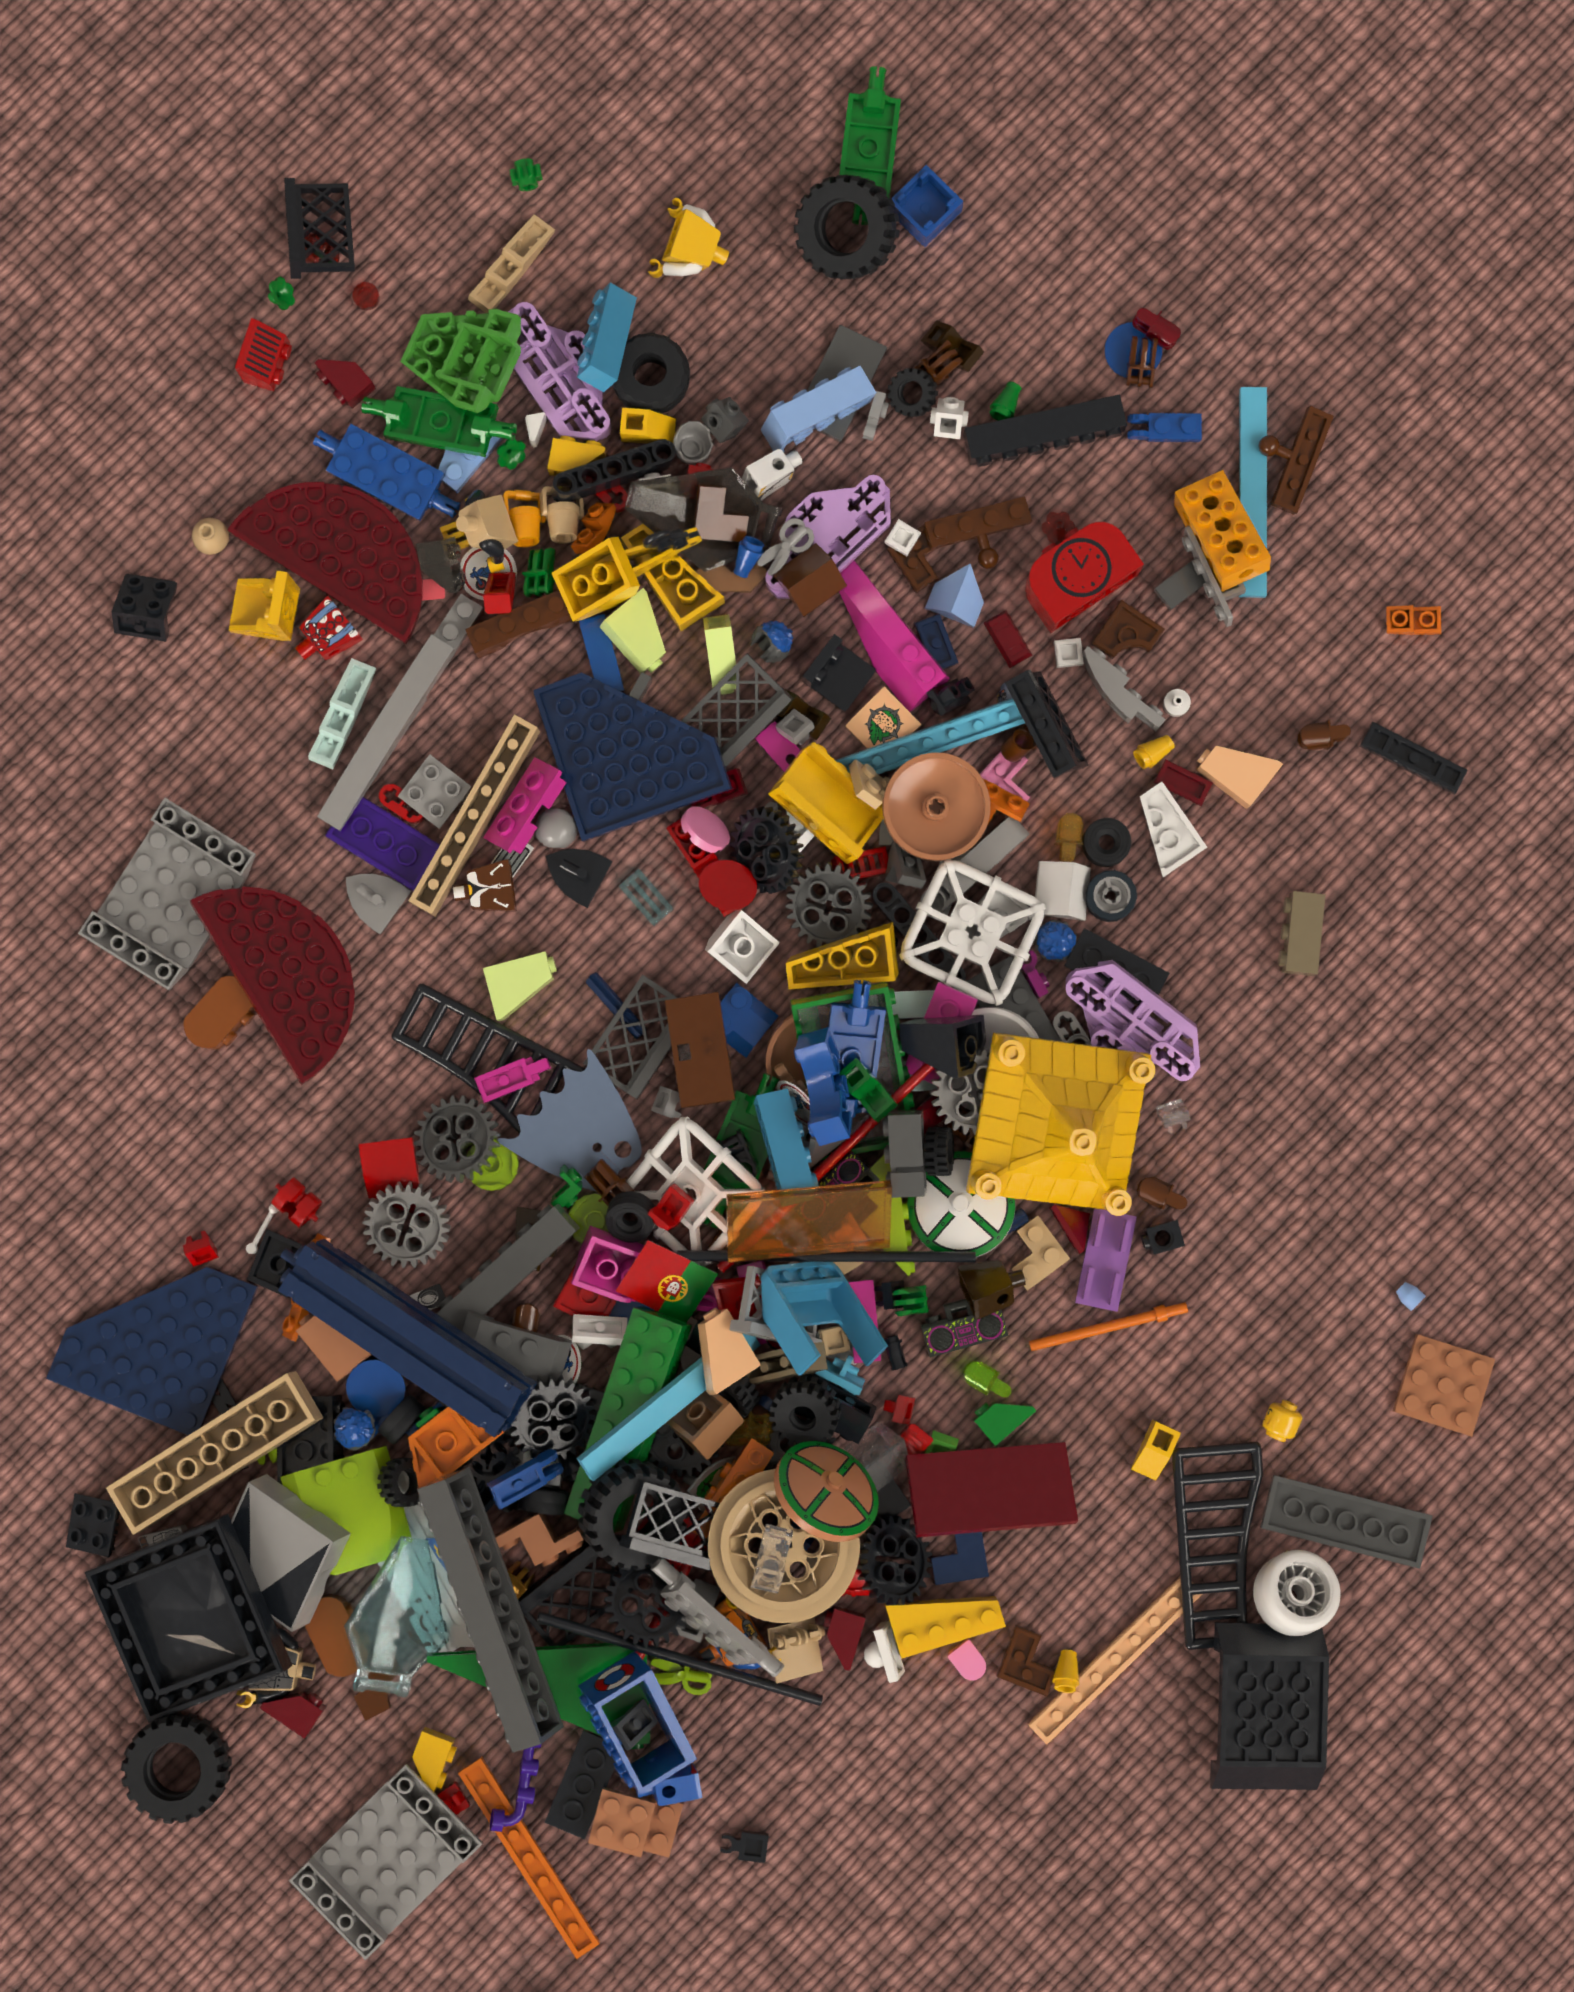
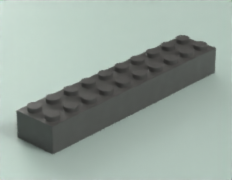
M470 1467L439 1477L418 1488L419 1502L426 1512L429 1529L434 1534L438 1545L439 1557L444 1562L448 1573V1582L455 1592L457 1607L463 1614L467 1626V1634L472 1639L476 1650L477 1662L481 1665L486 1678V1687L491 1692L496 1714L501 1719L505 1730V1739L510 1745L512 1752H517L542 1744L564 1726Z

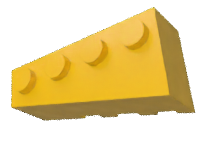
M643 523L621 537L622 544L625 549L642 545L643 539L654 532ZM656 550L637 557L633 561L638 566L663 552ZM677 554L642 574L680 632L725 603L724 596L707 583L700 574L696 573Z
M893 922L790 956L786 962L788 989L852 985L855 980H861V984H863V980L871 983L895 981L899 972Z
M996 1596L913 1600V1602H905V1605L886 1606L901 1659L1006 1627Z

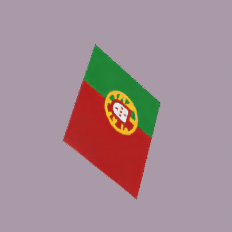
M648 1240L619 1284L616 1292L669 1317L687 1323L718 1273Z

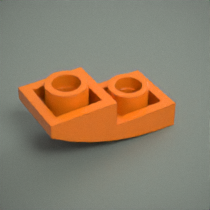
M595 503L589 507L588 513L581 519L586 529L582 530L577 535V539L571 544L575 554H583L603 542L614 518L616 510L614 504Z
M1409 605L1386 607L1387 634H1442L1441 606L1414 607Z

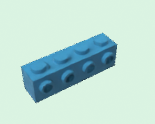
M611 282L603 290L599 289L593 297L592 303L595 305L587 321L589 329L582 342L584 350L577 362L579 366L577 378L602 392H605L618 380L637 297Z
M788 1088L756 1095L754 1106L781 1205L813 1198L816 1193L815 1189H818V1180L816 1174L810 1172L808 1163H811L809 1148L803 1146L801 1139L804 1137V1129L801 1121L797 1122L794 1112L797 1111L795 1097L789 1095Z

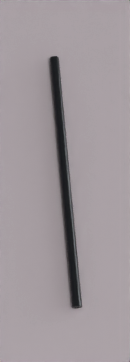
M677 1250L678 1255L691 1261L976 1262V1252Z
M541 1611L537 1617V1622L814 1705L820 1706L823 1700V1695L783 1683H776L773 1680L662 1647L656 1648L652 1644H648L647 1648H644L642 1641H638L637 1645L633 1646V1639L631 1638L623 1641V1636Z

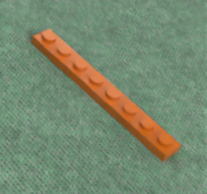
M482 1756L458 1772V1775L489 1823L493 1808L504 1809L505 1815H510L514 1812L513 1804ZM521 1819L513 1826L503 1827L502 1832L495 1831L575 1958L578 1959L599 1945L598 1937L523 1820Z

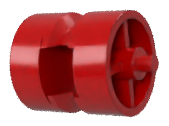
M295 1177L283 1186L279 1183L275 1186L278 1192L271 1201V1204L281 1213H289L288 1219L298 1228L304 1226L311 1219L314 1222L319 1219L316 1216V1212L323 1202L312 1192L306 1193V1187Z

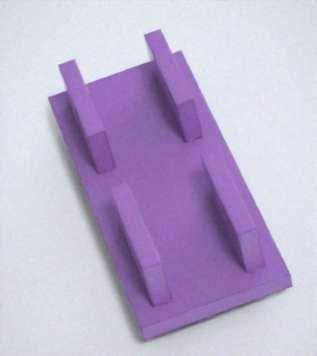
M1094 1208L1075 1303L1118 1312L1136 1216L1127 1214L1115 1216L1107 1210Z

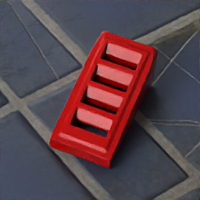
M516 572L489 574L483 594L484 607L487 614L511 612Z
M886 846L864 850L860 857L856 859L859 873H855L853 862L846 864L847 869L849 867L852 868L850 876L854 877L860 874L859 880L884 875L889 859ZM874 855L878 856L881 869H876ZM835 856L831 860L832 869H836L838 864L841 863L842 871L845 872L843 865L845 862L838 856ZM867 857L870 871H866L863 858Z
M914 1423L905 1426L895 1440V1444L909 1455L921 1454L933 1442V1438Z

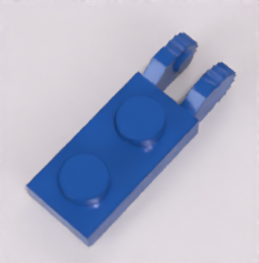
M1149 413L1148 415L1130 414L1127 416V422L1131 424H1148V431H1128L1127 438L1131 440H1148V442H1201L1202 413Z
M545 1450V1452L538 1454L536 1458L487 1483L498 1509H503L562 1474L564 1469L560 1463H554L545 1467L558 1458L556 1450Z

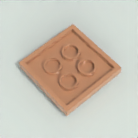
M1416 1334L1393 1412L1472 1437L1495 1359Z

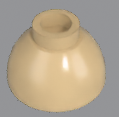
M204 518L194 526L192 540L200 552L209 555L217 554L227 546L229 532L222 521L216 518Z

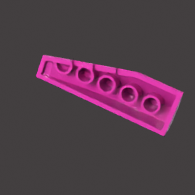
M854 560L840 573L847 587L839 593L877 674L902 705L911 712L929 697L927 693L930 690L945 684L950 680V677Z
M589 1226L579 1250L571 1284L620 1302H637L616 1292V1289L644 1245L637 1242L628 1243L612 1236L610 1232ZM713 1285L710 1286L696 1308L698 1311L708 1312L710 1309H718Z

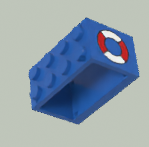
M635 1651L578 1685L582 1693L579 1697L581 1704L587 1712L589 1711L592 1717L590 1721L596 1732L602 1736L604 1740L602 1744L606 1752L614 1759L615 1763L613 1765L621 1779H624L629 1788L634 1787L640 1795L697 1760L652 1669ZM639 1684L668 1741L631 1764L621 1746V1740L615 1734L601 1706Z

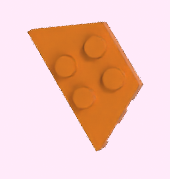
M447 1407L408 1437L418 1488L439 1477L454 1472L504 1432L502 1431L499 1435L493 1437L485 1432L484 1428L476 1426L450 1407Z

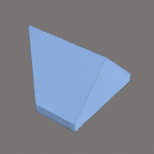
M971 563L934 584L925 607L926 610L972 628L975 627L984 602Z

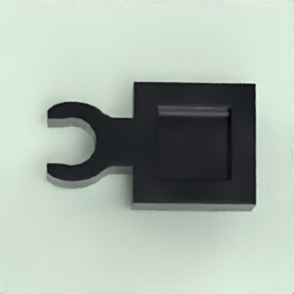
M742 1830L741 1838H736L730 1833H723L722 1839H729L732 1844L730 1847L720 1846V1851L722 1853L739 1851L738 1860L765 1863L769 1834Z

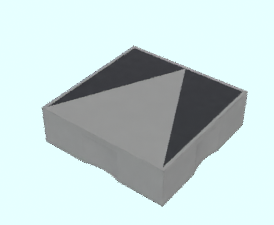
M266 1474L248 1482L231 1522L272 1618L293 1632L311 1622L324 1593L328 1576L337 1565L351 1533L323 1513L307 1506L296 1494Z

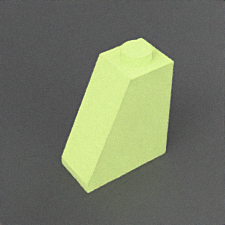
M642 588L600 625L602 631L640 674L641 672L645 673L647 670L651 673L654 672L663 663L660 659L666 653L647 591Z
M729 614L703 618L712 688L736 665ZM736 673L729 680H736ZM725 684L721 688V694L733 693L734 689H736V684Z
M541 952L483 968L496 1020H505L554 980L553 973L557 972L553 956L548 957L546 952Z

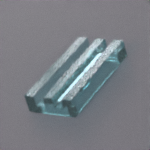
M640 869L619 885L620 889L653 927L674 910ZM637 877L643 881L666 909L661 911L637 884L635 881ZM629 884L635 888L657 914L655 918L651 916L627 888Z

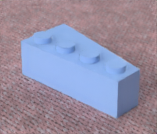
M861 366L851 369V367L845 368L837 374L836 378L832 380L826 378L817 383L815 389L809 392L804 389L792 397L793 400L787 403L780 401L773 405L761 428V432L773 451L781 449L784 453V448L787 444L794 441L795 445H798L805 441V438L813 432V429L816 428L820 432L835 421V416L842 419L870 403L877 392Z

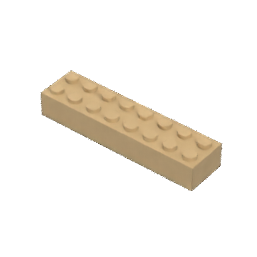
M296 1371L286 1373L109 1485L106 1489L131 1533L135 1535L144 1532L324 1417Z

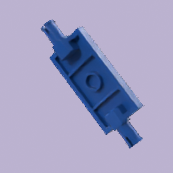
M350 424L341 440L325 433L323 430L318 431L317 435L319 438L325 441L315 437L313 445L333 454V458L326 469L328 473L421 521L425 512L433 507L449 515L451 518L456 516L455 510L448 506L459 510L461 503L441 494V490H439L445 476L444 472L353 424Z
M855 980L852 1003H831L828 1027L841 1057L838 1059L840 1071L855 1058H858L877 1078L886 1009L885 1007L868 1005L871 982L863 980L862 986L861 980ZM849 1093L850 1097L846 1098V1111L851 1112L852 1128V1120L856 1117V1114L868 1113V1111L858 1099Z

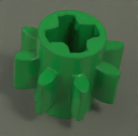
M520 159L514 163L515 169L509 170L512 185H518L520 191L534 190L538 187V181L543 180L540 164L534 165L533 159Z

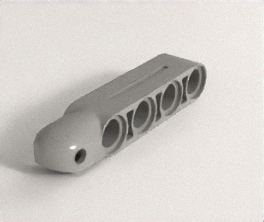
M1008 817L960 861L987 874L1025 840L1030 833L1019 821ZM955 871L963 894L978 882ZM947 874L931 906L941 913L956 901ZM925 891L924 894L921 896L920 902H922L923 897H924L926 891Z

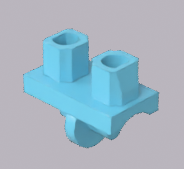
M848 1355L845 1361L835 1357L833 1363L826 1359L828 1369L815 1373L858 1396L866 1380L857 1375L859 1368L851 1365L853 1360L851 1355Z

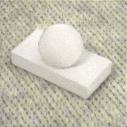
M885 1621L881 1622L873 1631L876 1641L869 1643L865 1647L864 1659L873 1668L884 1666L888 1681L891 1683L898 1681L904 1674L905 1669L891 1623Z

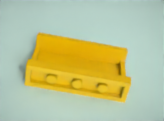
M815 742L802 748L768 793L846 864L860 857L864 851L862 847L884 819L882 804L875 810L856 797L851 774L847 772V768L842 763L836 762L823 746Z

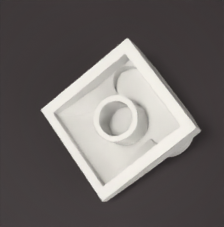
M739 909L729 914L709 938L705 951L747 984L780 942Z

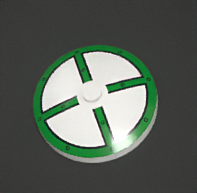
M957 1151L954 1152L953 1171L950 1176H929L926 1172L927 1191L925 1196L908 1197L909 1220L917 1237L930 1250L976 1252V1257H980L996 1248L1007 1236L1014 1220L1015 1198L997 1196L986 1200L977 1194L968 1193L966 1186L972 1152Z

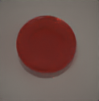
M359 283L353 290L352 297L358 308L372 310L378 305L380 294L372 283Z

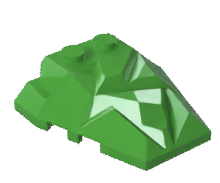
M489 309L488 313L477 314L475 311H466V315L456 316L452 312L422 314L400 362L456 407L479 413L486 409L489 403L500 400L521 354V347L517 343L521 334V318L517 314L499 309Z

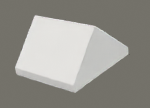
M1038 862L1035 898L1041 904H1045L1044 916L1086 921V890L1090 881V867L1075 862Z

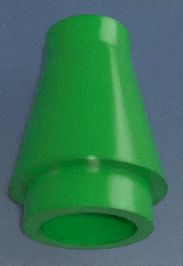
M1011 381L1007 382L1005 388L990 405V415L992 418L999 421L1014 417L1018 397L1022 389L1020 385Z

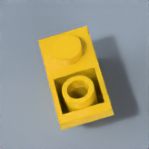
M622 408L621 442L648 444L666 439L673 443L676 429L675 418L648 409Z
M560 436V439L553 438L547 468L549 475L556 476L560 472L606 458V448L600 442L592 440L580 443L575 442L576 439L569 436Z
M1152 1419L1131 1470L1157 1480L1169 1461L1181 1433Z
M424 1727L412 1758L421 1779L435 1792L437 1788L442 1789L448 1774L443 1772L446 1762L452 1763L457 1747L453 1746L454 1737Z

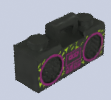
M966 1298L943 1304L947 1318L941 1319V1315H935L925 1318L926 1324L921 1325L929 1357L1009 1336L1002 1310L975 1320ZM967 1309V1316L953 1319L951 1313Z

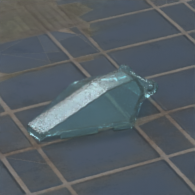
M407 1536L399 1538L344 1625L358 1668L357 1675L353 1681V1690L356 1692L371 1690L396 1693L397 1697H407L412 1677L424 1663H427V1653L439 1652L449 1642L446 1622L442 1618L440 1607L442 1600L435 1563L432 1562L429 1540ZM369 1672L399 1675L400 1680L398 1683L368 1679Z

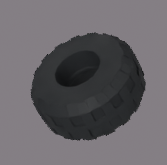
M655 333L638 334L627 340L618 380L612 386L619 400L627 408L648 409L660 414L669 412L682 401L688 390L690 382L689 363L681 347L669 337ZM646 363H656L666 370V375L660 383L654 386H646L640 384L635 379L636 371Z

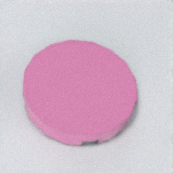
M692 806L682 815L681 825L685 833L688 831L691 835V842L700 849L716 853L718 850H724L729 844L730 835L727 827L711 811L702 807Z

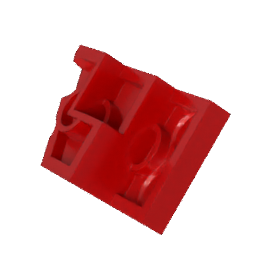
M413 1137L358 1144L368 1198L377 1199L376 1194L379 1190L386 1194L385 1188L389 1184L395 1190L396 1184L399 1181L403 1188H406L408 1182L411 1181L413 1189H417L420 1184L418 1164H416ZM392 1204L393 1207L404 1210L402 1205ZM415 1204L410 1206L409 1212L412 1214L416 1208ZM418 1213L417 1215L425 1216V1213Z

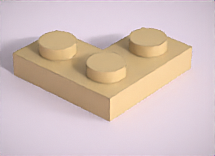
M855 759L849 765L855 795L876 810L883 803L885 788L890 779L887 777L882 778L869 764L864 765Z
M1038 1215L1016 1231L1032 1253L1012 1267L1011 1270L1012 1272L1022 1270L1026 1285L1023 1287L1028 1291L1070 1258Z

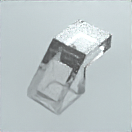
M766 1524L759 1547L751 1588L778 1594L785 1572L786 1557L791 1544L793 1530Z

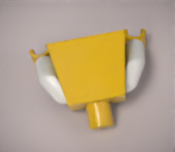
M679 198L672 199L673 205L678 206V208H667L670 216L676 218L662 258V261L665 263L662 265L657 259H651L649 263L651 265H658V269L654 272L648 271L649 275L653 278H659L664 273L666 276L682 277L698 274L700 271L708 268L712 261L724 265L729 251L717 246L721 232L716 229L715 223L704 209L688 204L683 206Z

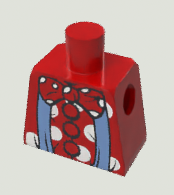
M327 596L300 625V630L307 638L296 646L295 649L304 660L316 651L325 660H328L361 642L363 639L329 596Z

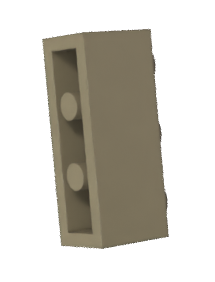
M1293 891L1289 894V897H1285L1283 913H1287L1286 924H1282L1281 939L1285 940L1284 950H1280L1278 957V966H1282L1281 973L1306 976L1318 974L1326 894Z
M823 1342L814 1343L821 1356L802 1375L828 1369ZM782 1348L755 1355L761 1366L745 1375V1377L750 1379L749 1382L754 1385L768 1384L802 1376L796 1373Z

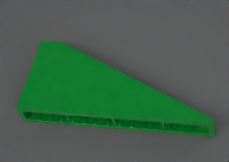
M609 1643L536 1646L535 1649L561 1719L598 1734L590 1721L592 1717L589 1711L587 1712L581 1704L579 1697L582 1693L578 1685L634 1651ZM476 1650L427 1653L428 1663L486 1687V1678L481 1665L477 1662ZM645 1655V1657H644V1659H643V1661H644L646 1664H647V1655ZM637 1684L601 1707L610 1722L623 1716L636 1702L644 1699L648 1706L649 1702L640 1685ZM650 1731L632 1749L644 1748V1744H650Z

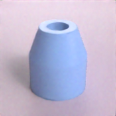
M1407 1282L1396 1291L1400 1301L1410 1311L1426 1297L1416 1286Z

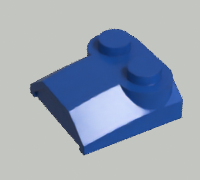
M738 983L733 986L721 1001L727 1044L747 1058L755 1045L779 1016Z

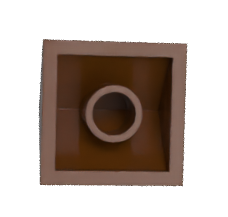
M817 543L789 561L780 571L773 575L803 617L847 587L833 559Z

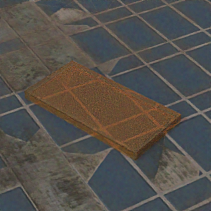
M891 1181L726 1194L728 1262L890 1248Z

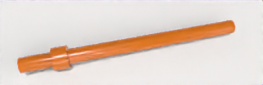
M1186 1302L1167 1307L1160 1305L1153 1307L1151 1311L1031 1340L1029 1345L1031 1351L1152 1321L1159 1323L1167 1321L1168 1317L1188 1313Z

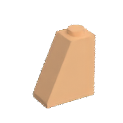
M1215 746L1212 751L1206 749L1197 760L1201 764L1197 771L1245 809H1248L1283 763L1278 760Z
M714 1308L704 1314L705 1320L698 1324L705 1385L709 1395L718 1394L761 1366L743 1334L730 1331L731 1320L734 1319L728 1309L718 1310Z

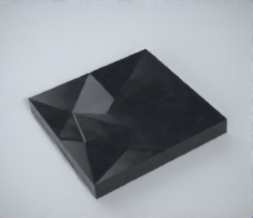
M228 1514L94 1566L85 1572L148 1723L278 1675L293 1666Z

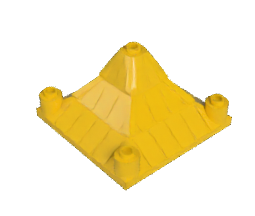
M993 1032L966 1191L971 1194H977L986 1200L1001 1196L1104 1209L1115 1216L1126 1214L1132 1205V1199L1126 1192L1144 1087L1155 1075V1065L1151 1061L1152 1055L1143 1052Z

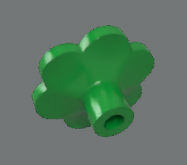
M277 277L275 281L269 283L271 292L268 293V298L271 302L277 304L281 310H287L289 306L294 305V289L290 283H286L283 277Z
M507 439L497 449L498 465L501 467L506 466L509 470L516 468L517 464L523 462L526 457L524 453L525 443L521 440L517 441L514 439L511 441Z

